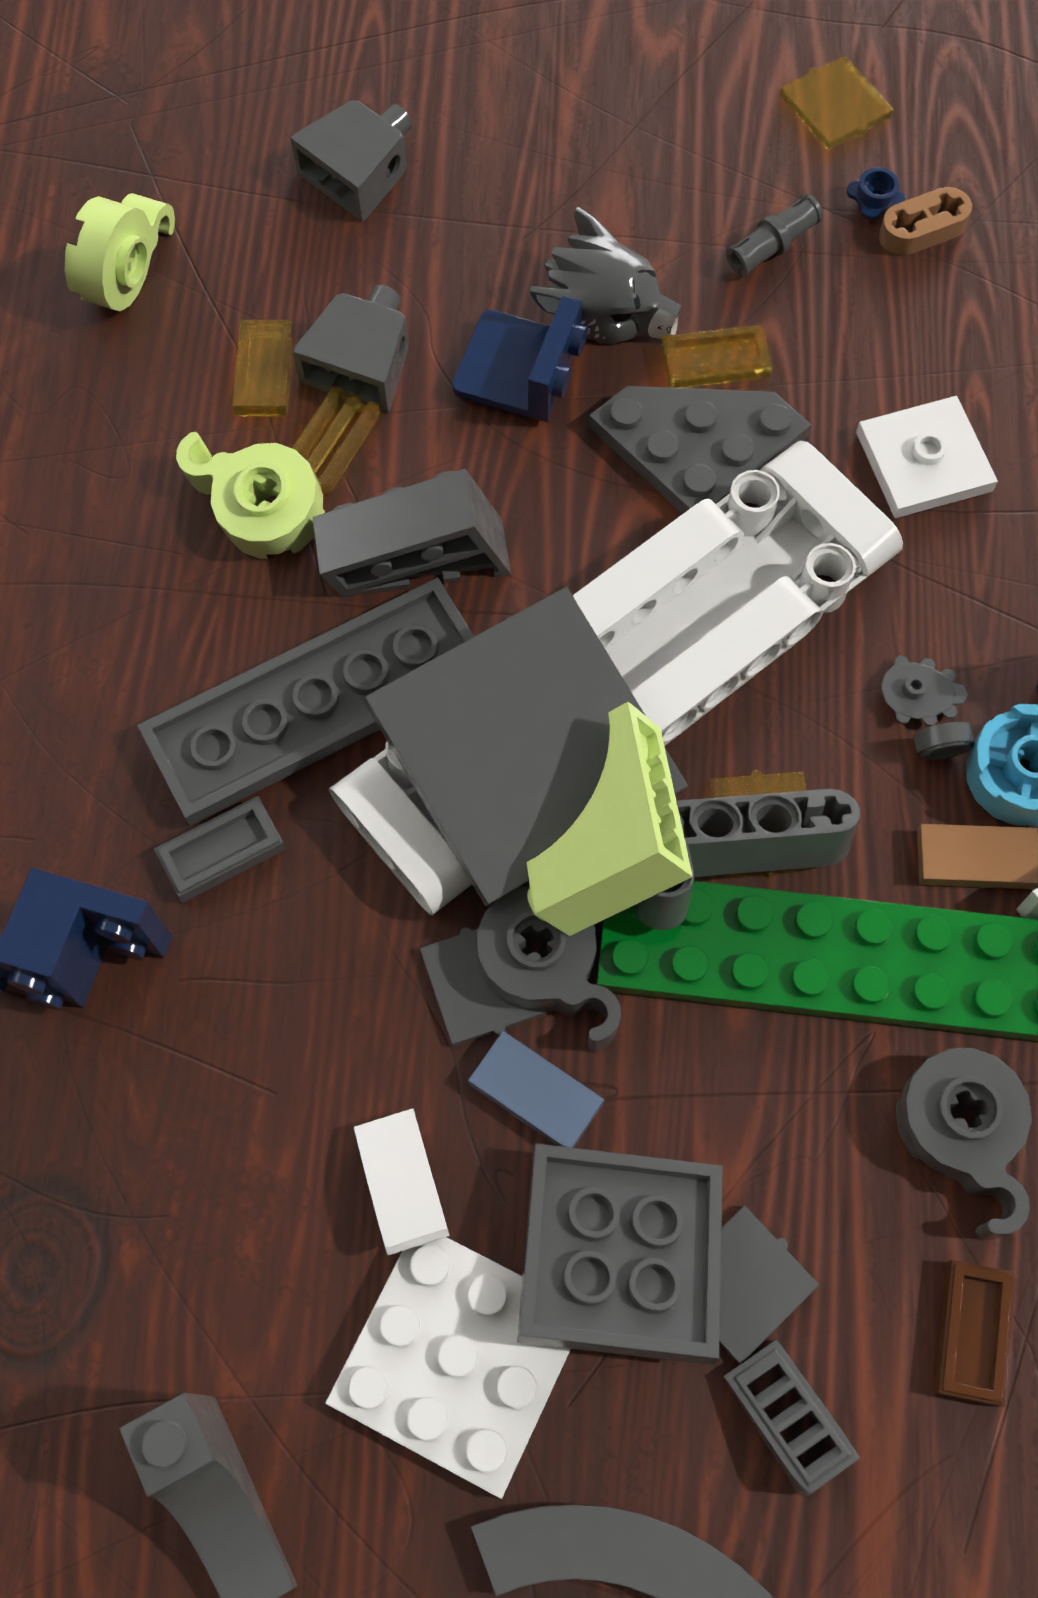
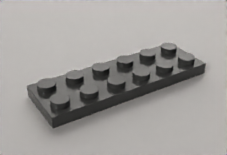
M437 577L137 726L187 823L191 826L380 730L363 702L365 696L473 638L474 635Z

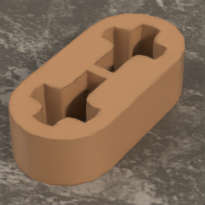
M943 187L888 208L883 217L879 231L881 246L894 255L905 256L956 238L962 234L972 211L970 197L957 188Z

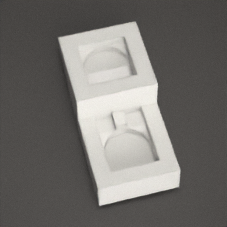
M413 1108L355 1126L354 1131L387 1254L391 1255L450 1236Z

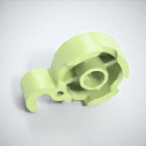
M133 193L128 194L122 203L97 196L88 200L75 218L84 221V224L79 233L77 246L69 243L66 246L65 276L67 286L70 291L80 294L81 299L84 301L122 311L129 307L140 293L147 276L152 252L157 245L158 232L167 235L173 234L175 225L174 210L169 204Z
M191 432L181 440L176 453L179 467L198 492L211 495L210 503L217 522L228 538L243 553L259 559H268L266 554H280L290 549L294 554L301 551L315 538L313 517L325 513L323 509V493L309 462L295 449L278 443L254 444L235 453L220 452L212 457L197 432ZM269 497H277L272 503L265 501Z

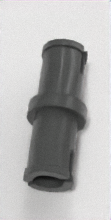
M805 193L778 215L769 214L759 221L757 230L726 250L728 263L734 272L745 277L752 269L773 254L780 256L789 250L795 238L823 220V211L820 204L812 195L808 196Z

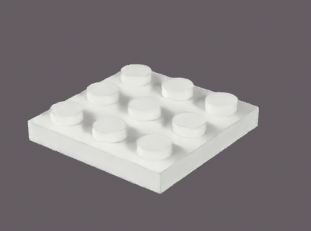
M444 1237L402 1251L325 1404L502 1499L571 1349L517 1343L522 1276Z

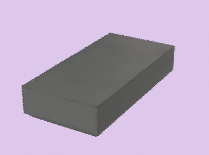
M256 796L156 847L154 851L177 896L184 903L286 850V847L259 796Z

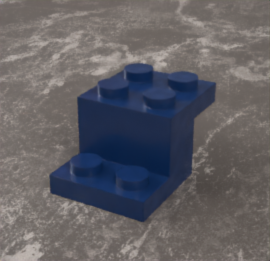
M31 867L4 932L0 936V993L4 994L7 986L26 991L25 998L45 1008L60 1010L63 1002L83 1008L108 945L110 950L135 960H143L145 953L165 958L172 935L150 904L145 900Z

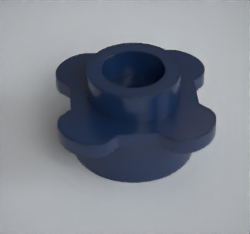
M875 167L868 169L861 175L860 181L854 180L847 187V196L850 199L856 200L861 208V215L869 220L878 219L888 208L906 200L905 194L898 191V177L886 168Z

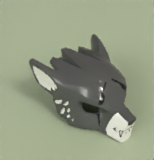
M577 207L574 212V218L579 235H571L567 238L572 248L555 247L551 253L553 259L547 260L545 263V268L549 272L548 280L554 284L550 288L531 286L530 295L541 309L554 315L562 296L582 301L581 324L588 326L587 339L595 340L598 345L620 343L639 336L671 340L676 334L681 305L660 294L654 268L645 257L618 243L600 222ZM632 313L628 319L621 322L614 321L612 318L614 314Z

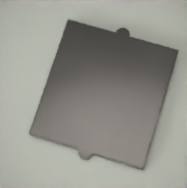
M468 927L462 928L458 936L420 948L452 1047L492 1033L499 1037L502 1031L505 1032V1029L546 1015V1011L543 1008L526 1009L506 1003L488 987L478 965V929L471 931Z
M745 1205L721 1230L719 1343L739 1365L819 1286L817 1281L786 1250L788 1242L784 1238L777 1240Z

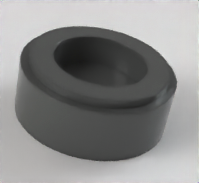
M967 722L938 724L924 728L913 735L917 756L923 760H939L959 756L969 752L975 744L971 724Z

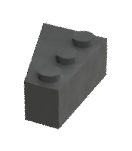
M466 468L458 471L442 472L434 476L433 479L405 488H392L380 496L355 504H342L330 512L313 517L319 574L342 597L410 588L409 579L441 574H443L444 584L461 582L460 572L493 568L494 577L511 575L502 518Z

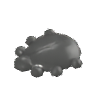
M899 655L896 657L895 665L885 673L881 685L885 702L896 713V721L900 724H906L910 718H922L925 725L933 726L938 722L937 715L940 713L946 718H954L958 713L954 705L963 704L968 696L963 685L953 683L956 678L954 671L951 669H945L942 672L935 669L936 663L931 658H924L921 663H909L905 656Z

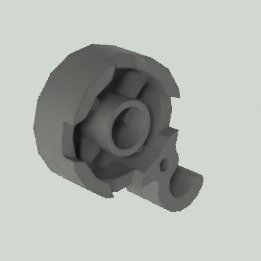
M520 886L497 899L485 911L477 932L478 965L488 987L506 1003L526 1009L543 1008L545 1011L556 1010L569 1017H575L586 1010L597 1011L603 1016L605 1022L589 1031L587 1048L591 1052H598L608 1047L615 1039L619 1028L621 1005L610 990L588 982L597 950L594 925L571 936L567 935L534 915L527 896L530 886ZM533 938L545 940L548 942L547 953L549 955L541 958L538 953L533 952L526 956L522 953L526 949V941Z
M975 1048L947 1049L928 1058L906 1081L901 1097L896 1105L898 1133L909 1154L916 1160L920 1158L931 1169L944 1173V1177L960 1183L967 1193L971 1195L988 1194L998 1200L1002 1210L1001 1218L991 1219L978 1225L975 1229V1234L978 1238L996 1240L1019 1230L1028 1219L1030 1211L1029 1196L1023 1185L1007 1174L1006 1165L1026 1144L1032 1123L1030 1100L1026 1089L1017 1073L997 1056ZM958 1100L964 1102L966 1106H970L974 1112L975 1118L971 1121L974 1128H968L965 1119H954L951 1115L950 1109L959 1104Z

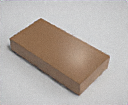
M920 824L917 829L919 885L1034 890L1038 888V828Z

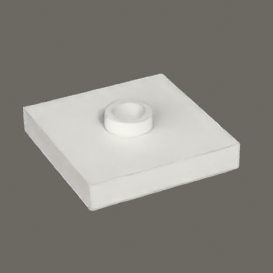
M957 396L864 420L858 424L856 434L894 518L993 492L998 480Z

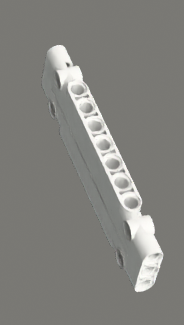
M797 441L763 466L760 471L749 470L739 474L733 480L730 494L715 504L711 499H705L694 505L575 593L573 597L646 717L661 728L665 746L804 638L816 626L823 613L838 609L850 590L903 549V541L893 522L815 447L808 442ZM744 503H753V504L758 505L759 507H758V508L749 507V506L745 505ZM817 575L829 576L835 582L823 581ZM386 742L385 750L374 758L368 759L329 788V792L347 819L427 913L434 915L470 887L472 883L390 745Z

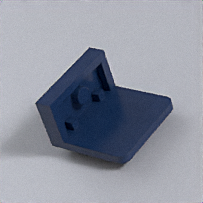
M562 296L550 326L495 310L484 311L479 318L453 379L454 394L464 399L548 423L557 398L563 399L567 392L572 372L570 366L574 356H581L586 343L588 326L581 324L582 301Z

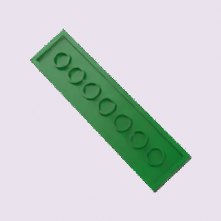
M694 881L688 914L684 921L676 928L657 930L646 926L638 919L634 905L604 919L597 985L607 988L612 993L1038 1042V919Z

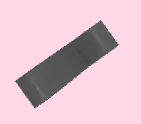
M837 789L677 800L693 877L667 889L671 893L660 892L635 904L634 909L637 917L646 926L653 929L668 930L676 928L684 921L688 914L694 877L823 867L839 864L847 857L860 820V807L858 803L848 793Z

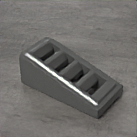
M777 1339L723 1376L798 1495L805 1497L810 1495L860 1458L842 1429ZM776 1365L783 1377L754 1397L747 1385ZM792 1389L798 1401L770 1420L763 1409ZM808 1413L815 1425L787 1444L780 1435V1432ZM824 1438L830 1450L803 1468L796 1457Z

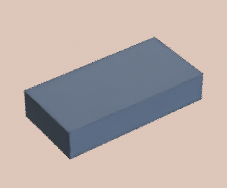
M502 1031L468 1080L469 1086L556 1146L574 1148L604 1104L602 1097L504 1031Z

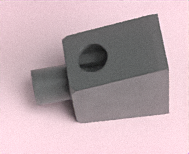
M350 100L290 137L296 172L363 222L406 171L407 159L404 135L412 128L410 117L397 104H392L382 114L377 115L361 102Z
M376 285L372 289L367 301L345 293L336 295L293 350L299 383L389 413L409 346L406 316L397 311L401 303L398 293L388 286Z

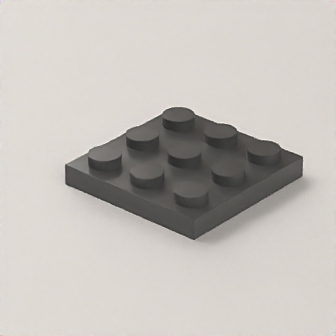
M536 1143L532 1158L517 1343L714 1365L719 1359L723 1166Z

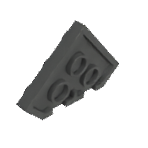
M626 386L589 415L588 425L597 436L681 514H684L694 505L705 499H711L715 504L730 494L733 480L739 474L749 470L760 471L763 466L794 443L804 441L809 436L812 426L775 392Z

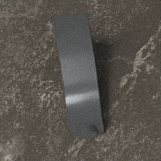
M183 1393L119 1428L147 1497H152L159 1501L181 1526L204 1564L220 1598H278L298 1586L215 1396Z

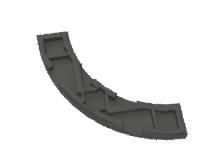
M550 1505L502 1514L471 1526L496 1596L523 1586L541 1582L580 1579L622 1585L656 1598H773L740 1565L709 1543L677 1526L641 1513L609 1506Z

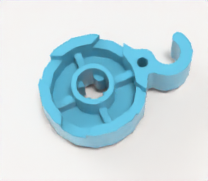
M1018 704L1013 706L1009 712L997 715L984 725L965 761L966 780L976 802L994 818L1014 826L1038 827V705ZM1021 759L1030 761V769L1034 772L1026 770L1019 761Z

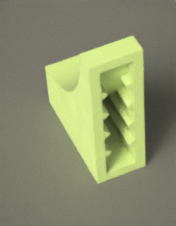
M629 702L608 712L610 724L608 753L600 780L586 807L562 837L540 855L526 862L530 883L527 896L534 915L569 936L693 877L661 728Z

